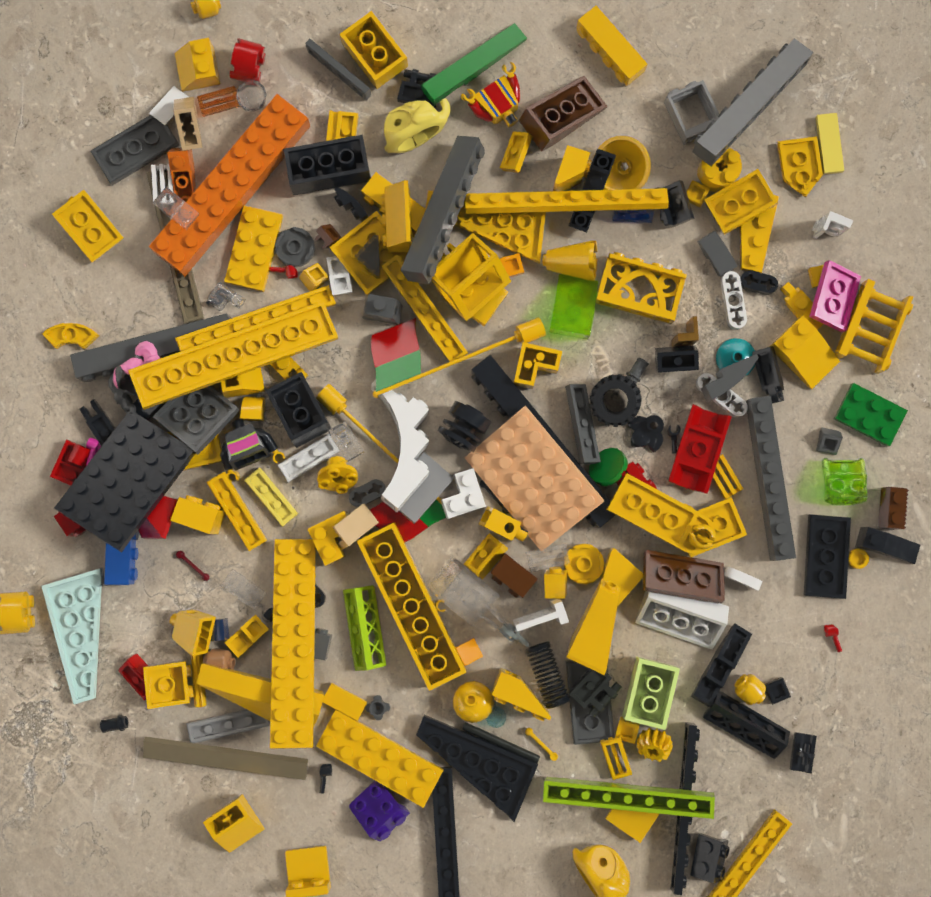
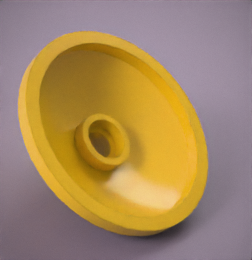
M615 136L599 146L598 149L616 155L603 190L641 189L645 185L650 174L651 162L646 148L640 141L629 136ZM624 163H627L628 165L627 170L623 169Z

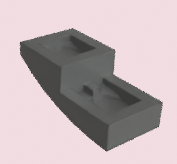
M712 231L697 241L703 254L710 260L718 276L722 277L725 273L737 267L734 258L716 231Z

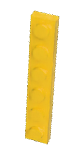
M397 254L381 266L448 361L451 362L468 354L419 283L406 279L401 271L404 262Z

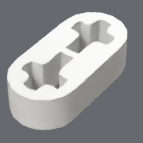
M726 566L724 571V577L759 591L763 582L729 566Z

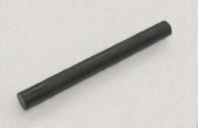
M467 722L463 725L462 730L534 762L538 763L540 756Z

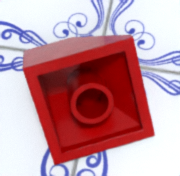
M163 496L138 531L141 538L166 539L177 499Z

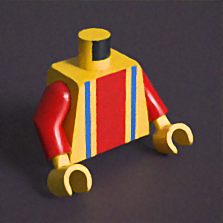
M510 62V71L506 70L504 64L502 66L503 72L508 74L507 77L503 75L476 94L472 89H467L470 94L469 98L465 94H461V99L469 102L468 106L477 118L492 122L493 124H498L504 120L509 128L518 122L513 113L518 110V103L520 102V86L517 76L514 74L516 66L512 62Z

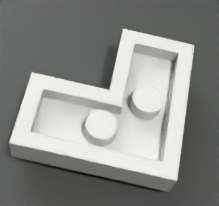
M474 469L454 474L453 477L459 494L441 500L446 518L450 519L486 507Z

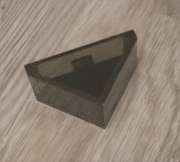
M374 235L355 255V259L376 279H380L378 235Z

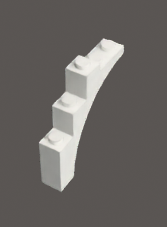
M376 379L372 383V391H376ZM390 390L378 395V397L384 402L396 424L400 441V457L396 472L391 483L382 494L381 500L398 512L429 475L428 466L420 460L416 461L429 443L428 436L422 430H416L428 416L429 409L426 403L420 399L416 400L413 397L408 403L404 395Z

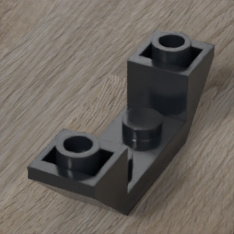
M597 148L582 191L604 189L616 155ZM573 211L568 226L587 233L595 211Z

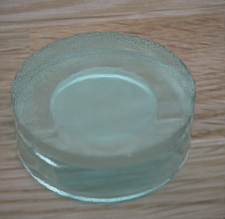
M493 706V710L488 718H486V721L491 727L499 728L506 722V713L501 707Z

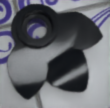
M650 415L647 418L636 416L628 423V426L634 430L631 437L632 447L648 445L653 453L661 447L663 443L661 432L664 428V422L658 415ZM656 422L658 424V427L656 429H652L650 427V423Z

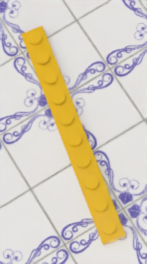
M667 188L468 193L465 197L466 214L668 209L669 205Z

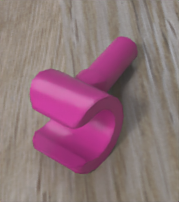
M89 438L86 444V448L91 450L86 466L102 447L99 441L94 438Z

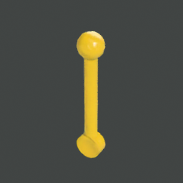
M526 728L525 734L531 736L550 755L552 761H556L558 759L557 753L552 752L533 733L532 728Z

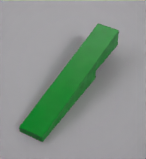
M515 23L423 83V93L435 106L463 84L466 86L527 40V37Z

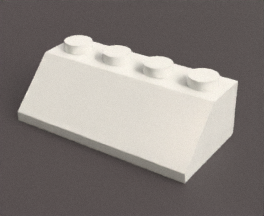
M645 591L635 623L713 650L727 626L729 606Z

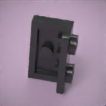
M679 180L663 187L667 188L669 205L668 209H660L662 223L667 227H676L695 219L683 181Z
M702 833L698 834L690 875L713 884L722 880L725 875L724 861L727 859L730 851L729 841L726 839L720 840Z

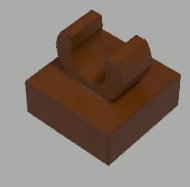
M331 224L322 225L316 230L319 235L316 236L315 240L321 241L323 239L325 242L321 247L322 249L329 248L342 238Z

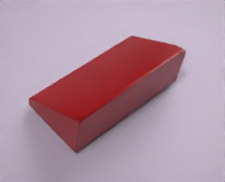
M135 654L126 660L118 669V672L145 701L146 691L143 667L148 665L138 654Z

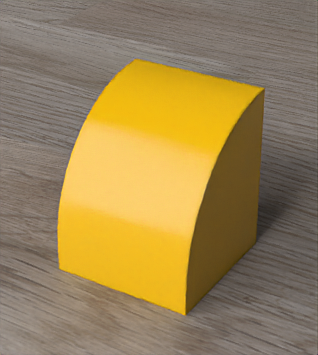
M245 396L241 405L240 418L247 421H264L265 397Z

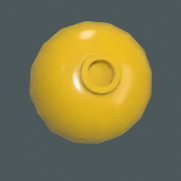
M477 681L465 682L455 691L453 708L456 714L464 721L477 723L485 720L491 714L494 699L490 689L483 683Z

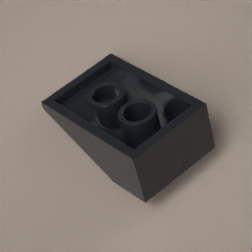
M302 372L266 390L291 442L296 448L332 430Z

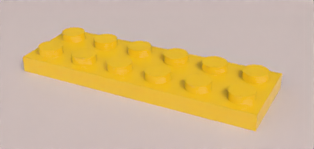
M338 710L334 711L316 745L321 750L422 808L425 807L444 771L439 766Z

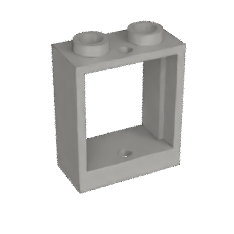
M704 80L700 82L693 81L687 84L686 88L670 91L664 101L683 145L694 141L700 133L704 134L709 123L719 118V112ZM698 94L709 121L686 130L674 103Z

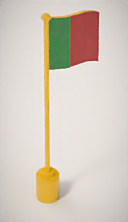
M537 317L516 326V331H514V336L424 373H421V353L416 336V318L376 333L371 338V352L376 371V391H373V397L378 398V395L515 339L517 342L529 343L546 336L544 325L541 319Z
M331 384L325 386L316 396V399L333 415L336 413L340 415L343 412L398 464L399 459L345 410L347 408L345 404L347 399ZM439 497L415 524L400 511H394L385 502H381L369 509L379 522L375 525L378 529L395 523L404 542L413 539L432 524L446 518Z

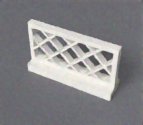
M556 598L550 599L551 607L514 619L513 623L516 630L520 631L553 619L561 625L568 623L569 620L563 602Z

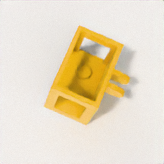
M474 233L457 247H454L451 243L447 245L450 253L447 256L443 253L441 261L436 267V273L431 279L442 298L466 321L512 282L498 255Z

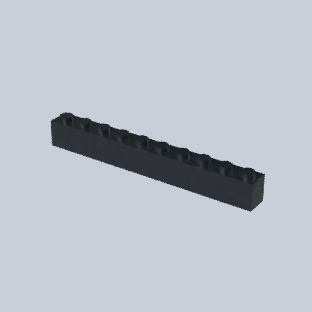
M489 355L471 369L473 374L471 378L478 386L481 384L484 387V394L490 401L494 400L498 404L496 409L503 417L507 416L510 419L526 406L604 499V502L586 517L590 525L601 528L612 519L615 514L607 510L610 504L609 499L494 358Z

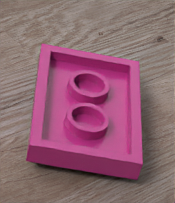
M830 260L824 262L809 317L839 332L847 331L861 276Z

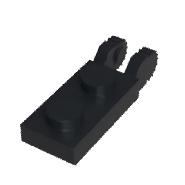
M93 399L90 403L97 415L92 417L89 410L84 406L80 408V411L86 419L88 427L102 446L116 428L98 402Z

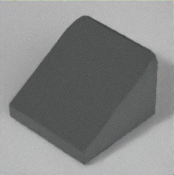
M821 427L816 450L837 455L843 439L841 432Z

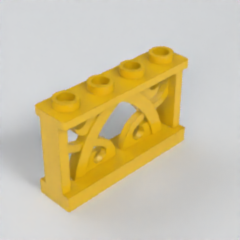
M618 252L609 253L595 303L672 324L676 318L687 274L676 268H671V270L665 269L663 265L658 263H644V260L640 258H625L624 254ZM615 265H620L624 268L622 273L616 271L618 277L621 278L619 281L611 274V268ZM644 276L652 285L655 293H649L640 302H635L634 292L626 284L638 277ZM607 278L615 284L609 294L603 293ZM665 279H671L675 282L676 288L673 292H663V290L670 287V285H665ZM621 288L629 293L628 298H622L621 294L625 293V291L620 290ZM674 296L671 310L668 311L666 310L665 298ZM657 297V299H652L654 301L653 306L648 305L647 299Z

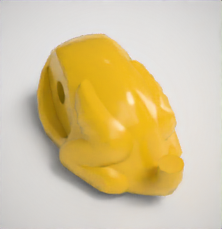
M601 844L591 845L582 850L573 849L574 863L595 897L627 896L630 887V874L623 859L614 849Z

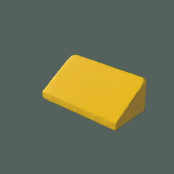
M489 533L466 560L464 565L478 577L484 579L508 548Z

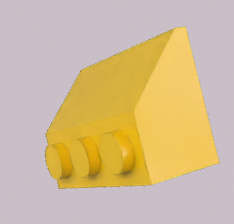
M404 180L384 187L385 194H381L382 207H385L386 214H382V226H386V234H383V246H387L388 252H408L412 244L410 190L408 180Z

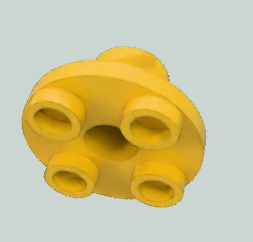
M333 456L328 459L327 466L320 469L317 474L318 487L320 489L336 491L338 494H345L348 492V489L357 483L358 472L354 467L346 464L348 460H345V458Z

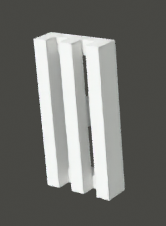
M169 164L151 165L153 204L155 206L175 204ZM164 170H168L169 200H166ZM157 171H160V188H161V200H160V201H159V194H158V176H157Z

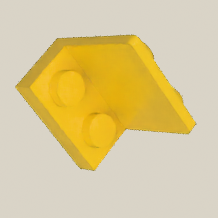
M324 845L286 850L285 857L288 876V887L285 890L286 897H310L328 894L331 882L327 847Z

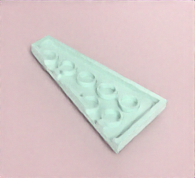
M103 568L41 586L73 704L96 698Z

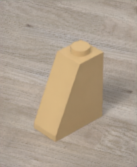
M194 97L175 99L173 111L182 151L203 148Z

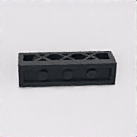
M720 690L712 706L703 714L704 719L773 759L788 746L790 731ZM715 710L723 717L717 718L712 713ZM730 723H737L741 728H734L730 726ZM749 733H754V734H756L759 738H754V739H753V738L749 737L748 734H749ZM766 744H773L777 748L773 751L766 747Z

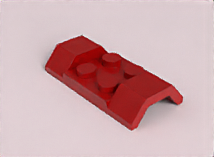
M692 404L668 482L689 490L708 494L732 416L717 414Z

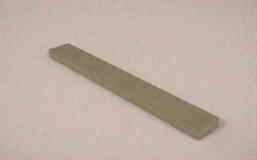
M164 170L166 200H169L168 172ZM152 171L146 174L153 198ZM157 171V176H158V194H159V201H160V200H161L160 171ZM176 203L155 206L161 231L177 213ZM170 266L184 324L205 319L193 270L191 269L184 277Z
M145 737L143 741V758L306 780L308 759L152 737Z

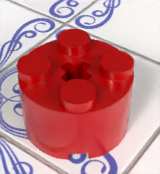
M238 38V43H235L232 53L231 65L234 67V71L230 70V78L250 84H259L261 79L260 64L264 65L266 53H264L265 47L262 44Z

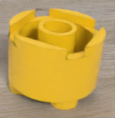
M728 148L712 166L701 160L697 169L698 179L704 186L710 188L709 191L718 192L737 180L742 170L740 154Z
M26 591L0 593V626L2 627L0 634L28 633L30 628L35 627V616L31 615V607H34V596L29 595Z

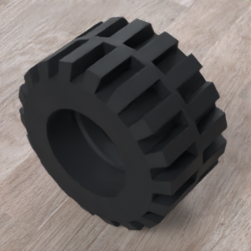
M612 374L604 377L593 387L589 398L590 409L592 408L593 411L592 414L598 418L599 422H604L607 426L613 425V427H618L619 425H626L637 416L642 401L641 391L635 381L630 380L627 376ZM610 389H620L627 395V406L620 412L611 411L604 404V396Z

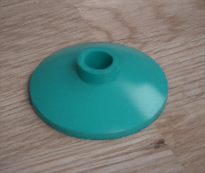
M729 339L721 344L717 350V366L719 370L739 362L734 358L735 354H739L741 360L753 356L752 352L755 350L750 343L743 339ZM755 364L746 375H748L754 369Z

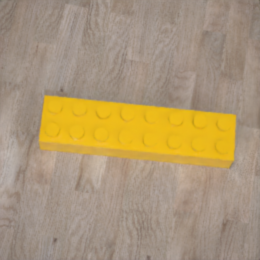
M392 523L357 540L428 690L430 691L465 674L466 668L396 524Z

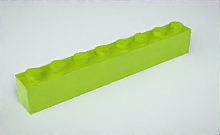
M546 777L544 780L543 802L714 819L715 795L714 792Z

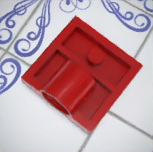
M66 439L50 477L71 486L86 467L91 450Z

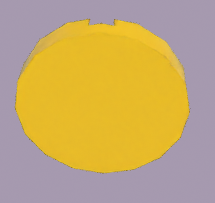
M579 544L568 550L564 557L563 565L571 580L580 584H589L600 577L604 571L605 562L603 555L597 548L590 544Z

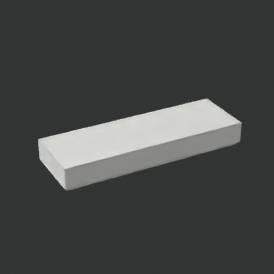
M328 434L278 464V467L289 483L337 454L340 450L331 435Z

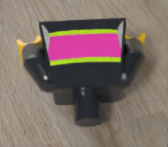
M242 419L235 420L232 423L234 430L226 433V441L223 443L220 457L224 469L228 472L229 479L231 480L230 475L234 474L236 481L240 479V474L236 470L270 457L271 452L273 453V461L279 464L275 459L277 454H281L285 460L284 453L277 450L278 446L269 433L261 428H254L252 424L245 425Z

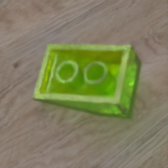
M559 274L549 333L589 339L598 288L597 280L588 281Z

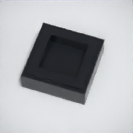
M783 677L765 684V692L772 705L791 697Z

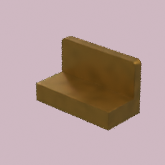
M692 316L686 323L687 333H678L671 340L672 347L692 346L699 341L697 316Z

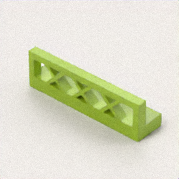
M374 585L343 590L355 671H366L386 666ZM368 590L369 594L367 603L362 597V591ZM367 611L372 614L370 623L366 621L365 615ZM371 631L375 634L373 644L369 641L368 636ZM374 651L378 654L379 663L376 664L372 662Z

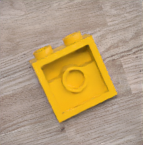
M186 661L143 667L147 709L190 703V698L194 697L193 685L188 684V677H192L191 665H186Z

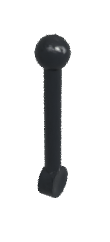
M481 480L480 487L485 488L487 490V492L502 508V512L504 514H508V510L494 495V493L485 484V482Z

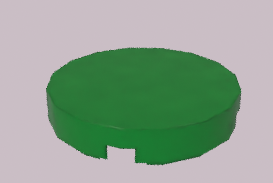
M618 448L602 450L599 452L601 462L590 464L589 475L595 483L601 486H608L620 480L621 474L627 469L628 460L625 454Z

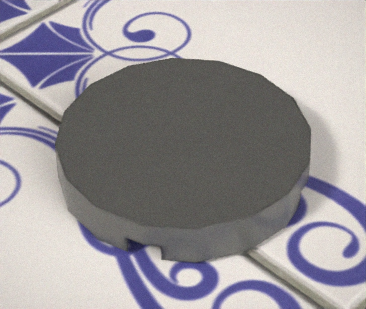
M292 227L282 231L276 238L275 251L280 261L285 265H291L294 268L302 267L309 263L314 256L315 244L311 235L306 230Z

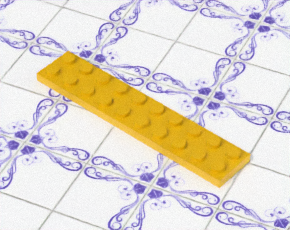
M324 301L128 371L142 408L145 410L338 340V335Z
M275 539L270 749L313 748L316 546L312 539Z

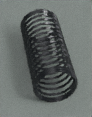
M549 641L531 646L525 650L529 654L527 657L549 651L543 655L531 658L529 661L551 655L546 659L530 664L533 666L547 660H552L546 664L536 666L532 670L554 664L549 668L534 672V675L556 668L551 672L535 677V679H539L552 673H557L554 676L537 681L538 684L559 677L554 681L539 685L538 688H542L555 682H560L557 685L541 689L540 692L562 686L541 696L545 697L565 690L562 693L543 699V701H548L560 695H565L545 703L544 705L547 709L558 707L570 701L568 693H565L567 689L562 684L564 680L559 675L561 672L557 671L559 669L556 666L558 663L554 662L556 658H552L554 654L551 653L553 650L549 649L551 647Z

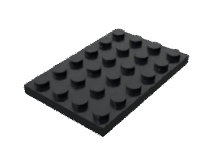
M128 412L54 508L116 550L122 552L196 453L185 443L136 413L130 414Z

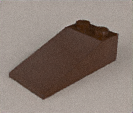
M582 76L527 107L518 121L526 132L533 136L532 140L542 152L605 110L607 105L587 78Z

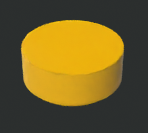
M856 548L849 551V566L855 569H862L867 566L869 555L865 550Z

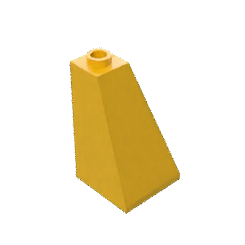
M601 579L571 637L566 657L605 675L621 588L612 581Z

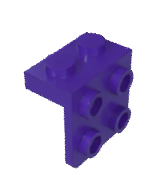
M375 780L349 805L350 810L368 836L379 842L388 838L391 831L396 826L404 823L406 817L410 814L405 806L397 803L386 786Z

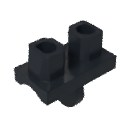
M794 732L790 770L812 774L816 735Z

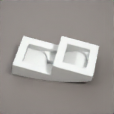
M336 256L327 257L332 295L353 293L349 272Z

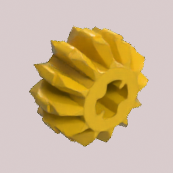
M649 727L647 730H642L637 740L638 753L644 755V759H651L652 762L654 760L661 762L662 759L667 760L673 748L671 736L666 735L665 731H659L658 728L653 730Z

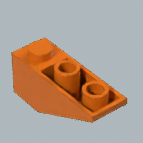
M182 147L171 148L167 152L177 212L196 191L192 149L182 151Z

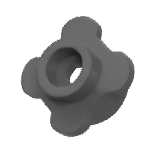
M380 695L374 696L371 704L366 705V711L370 712L376 720H381L383 714L390 710V704L385 703Z

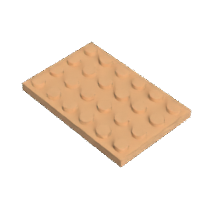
M526 406L477 446L474 452H470L464 457L513 518L521 522L520 526L528 531L527 535L541 552L604 502V499Z

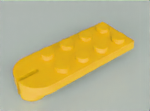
M628 473L625 474L607 508L608 511L689 554H701L713 545L696 537L695 533L711 541L716 540L715 526L710 518Z

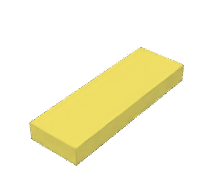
M837 113L817 115L815 119L823 175L843 173L844 163Z
M260 467L244 480L282 527L298 515V512Z

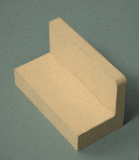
M365 504L360 505L333 526V529L341 538L338 545L342 550L349 547L379 523Z

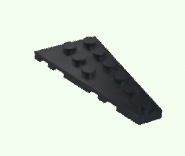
M424 714L416 736L434 752L436 751L460 775L515 822L538 763Z

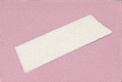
M173 86L149 114L166 125L174 116V100L188 98V96Z

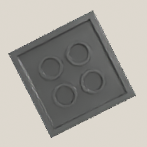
M208 386L167 401L153 417L198 455L240 410L216 389Z

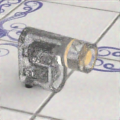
M219 282L207 298L206 303L222 311L228 302L239 309L243 306L246 299L222 282Z

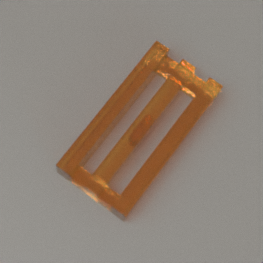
M235 86L197 96L203 117L241 107ZM233 93L232 96L215 99L214 101L203 104V101Z

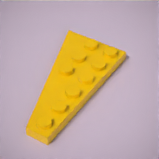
M428 190L426 208L434 191ZM464 199V205L457 216L456 226L540 264L546 212L466 214Z

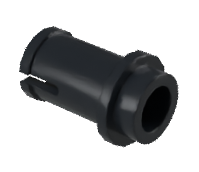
M118 715L117 718L103 719L100 722L102 733L115 730L124 731L129 726L127 716Z

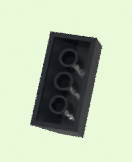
M363 134L284 149L289 185L293 195L365 183L371 179Z

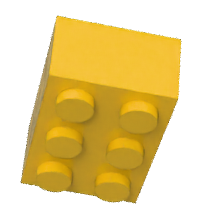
M372 11L339 34L342 45L376 89L408 67L407 56Z

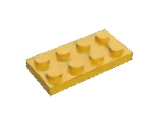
M243 206L224 280L225 283L261 292L265 291L269 268L271 267L275 252L276 238L279 236L283 220L282 214Z

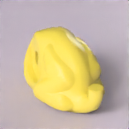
M442 99L440 101L442 106L440 112L427 101L407 102L390 111L384 123V135L387 143L384 147L387 153L409 152L440 133L450 115L448 100Z

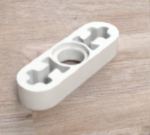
M729 271L722 276L720 281L726 320L731 329L739 330L747 322L741 280L736 272ZM730 276L732 280L735 279V282L732 284V289H737V291H731L727 293V291L731 289L730 283H726V280ZM734 295L738 297L739 304L737 306L730 305L728 302L729 296ZM740 308V311H737L736 313L737 318H741L742 321L739 322V324L737 325L736 322L732 321V319L735 318V311L731 313L730 310H737Z
M704 373L697 378L696 387L701 391L703 387L701 379L705 380L708 378L710 383L717 380V378L712 374ZM731 389L726 392L727 398L725 401H720L718 398L713 400V402L733 417L743 416L748 410L746 401ZM733 397L734 400L731 402L735 405L740 403L742 412H735V407L731 403L728 407L725 404Z

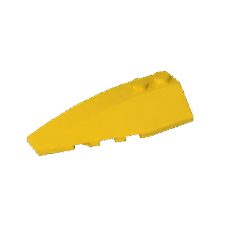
M201 664L196 684L268 721L271 720L270 678L210 664ZM314 689V726L324 698L323 691Z

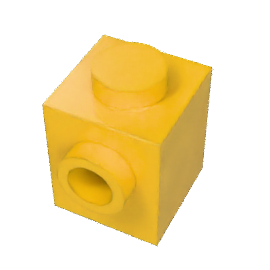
M550 567L549 570H546L544 573L545 598H566L567 570H562L561 567Z

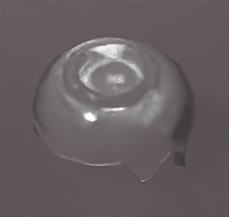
M249 79L238 87L236 99L239 106L245 111H258L266 103L267 94L264 86L259 81Z

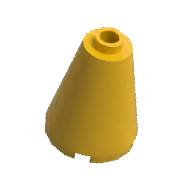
M591 240L547 250L546 254H543V266H546L548 271L595 281L598 259L594 252H598L597 242Z

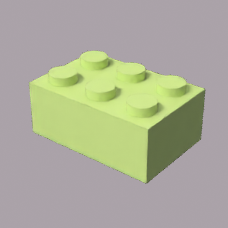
M636 656L622 717L627 721L666 730L680 668Z

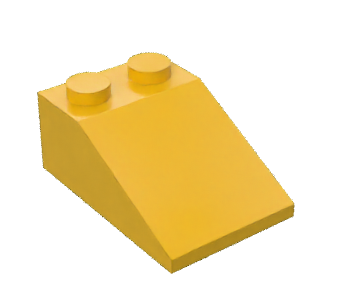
M803 315L794 321L770 345L774 347L775 354L810 389H813L840 362L819 331Z

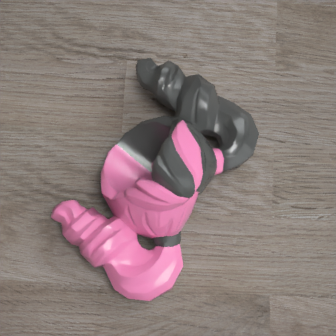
M148 341L139 343L135 348L134 357L117 366L108 381L109 388L114 393L115 401L121 405L125 412L130 414L136 413V407L130 395H137L128 370L161 359L154 344Z

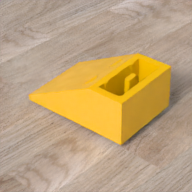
M500 668L491 689L494 700L504 705L506 702L513 704L514 709L523 713L526 710L530 711L534 718L544 721L545 718L550 720L549 711L523 679L515 673Z

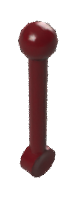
M183 551L176 553V557L183 559L199 573L203 581L210 579L209 574L202 572L185 556Z

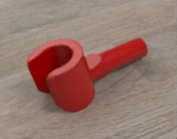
M291 265L282 268H269L270 272L286 273V278L288 279L298 277L297 269Z
M832 624L825 625V636H832L837 652H842L838 640V628Z

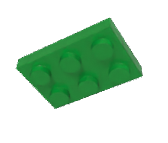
M852 383L834 420L889 447L908 410Z

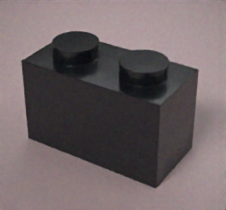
M696 345L655 348V361L658 373L699 370V352Z

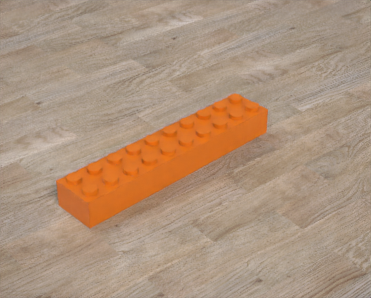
M276 94L149 245V248L185 277L285 158L284 149L294 147L310 128L308 117Z

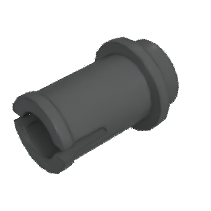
M637 358L630 372L626 373L627 377L635 381V383L640 382V377L649 363L642 358Z

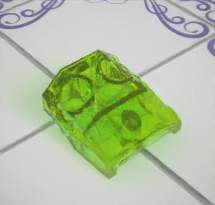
M823 458L825 502L831 505H856L866 502L868 499L867 473L864 458L859 460H828V458Z

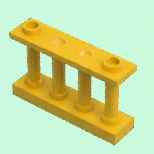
M867 279L860 286L854 301L847 331L842 332L834 353L840 359L852 354L877 364L874 373L879 374L888 370L892 360L890 356L906 315H909L913 308L911 303L913 296H908L901 302L876 292L873 288L875 281ZM874 299L899 309L895 320L868 310V307H866L868 300ZM866 317L891 327L888 338L862 329L859 325L861 318ZM858 335L883 345L884 349L881 356L879 357L854 347V344H852L854 336Z

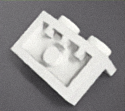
M830 211L825 216L822 215L820 220H816L812 231H814L812 238L817 239L823 233L833 237L840 236L851 227L853 220Z

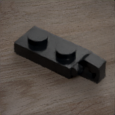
M770 346L753 351L752 355L757 354L759 357L755 362L762 391L765 390L766 395L769 394L771 396L772 404L784 401L782 391L784 390V383L774 347Z

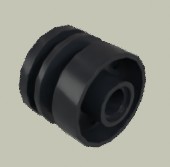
M455 401L449 410V414L455 420L452 422L444 419L443 423L450 428L448 430L440 426L438 432L455 446L474 452L476 447L470 443V440L479 444L480 439L474 433L485 434L491 421L476 408Z

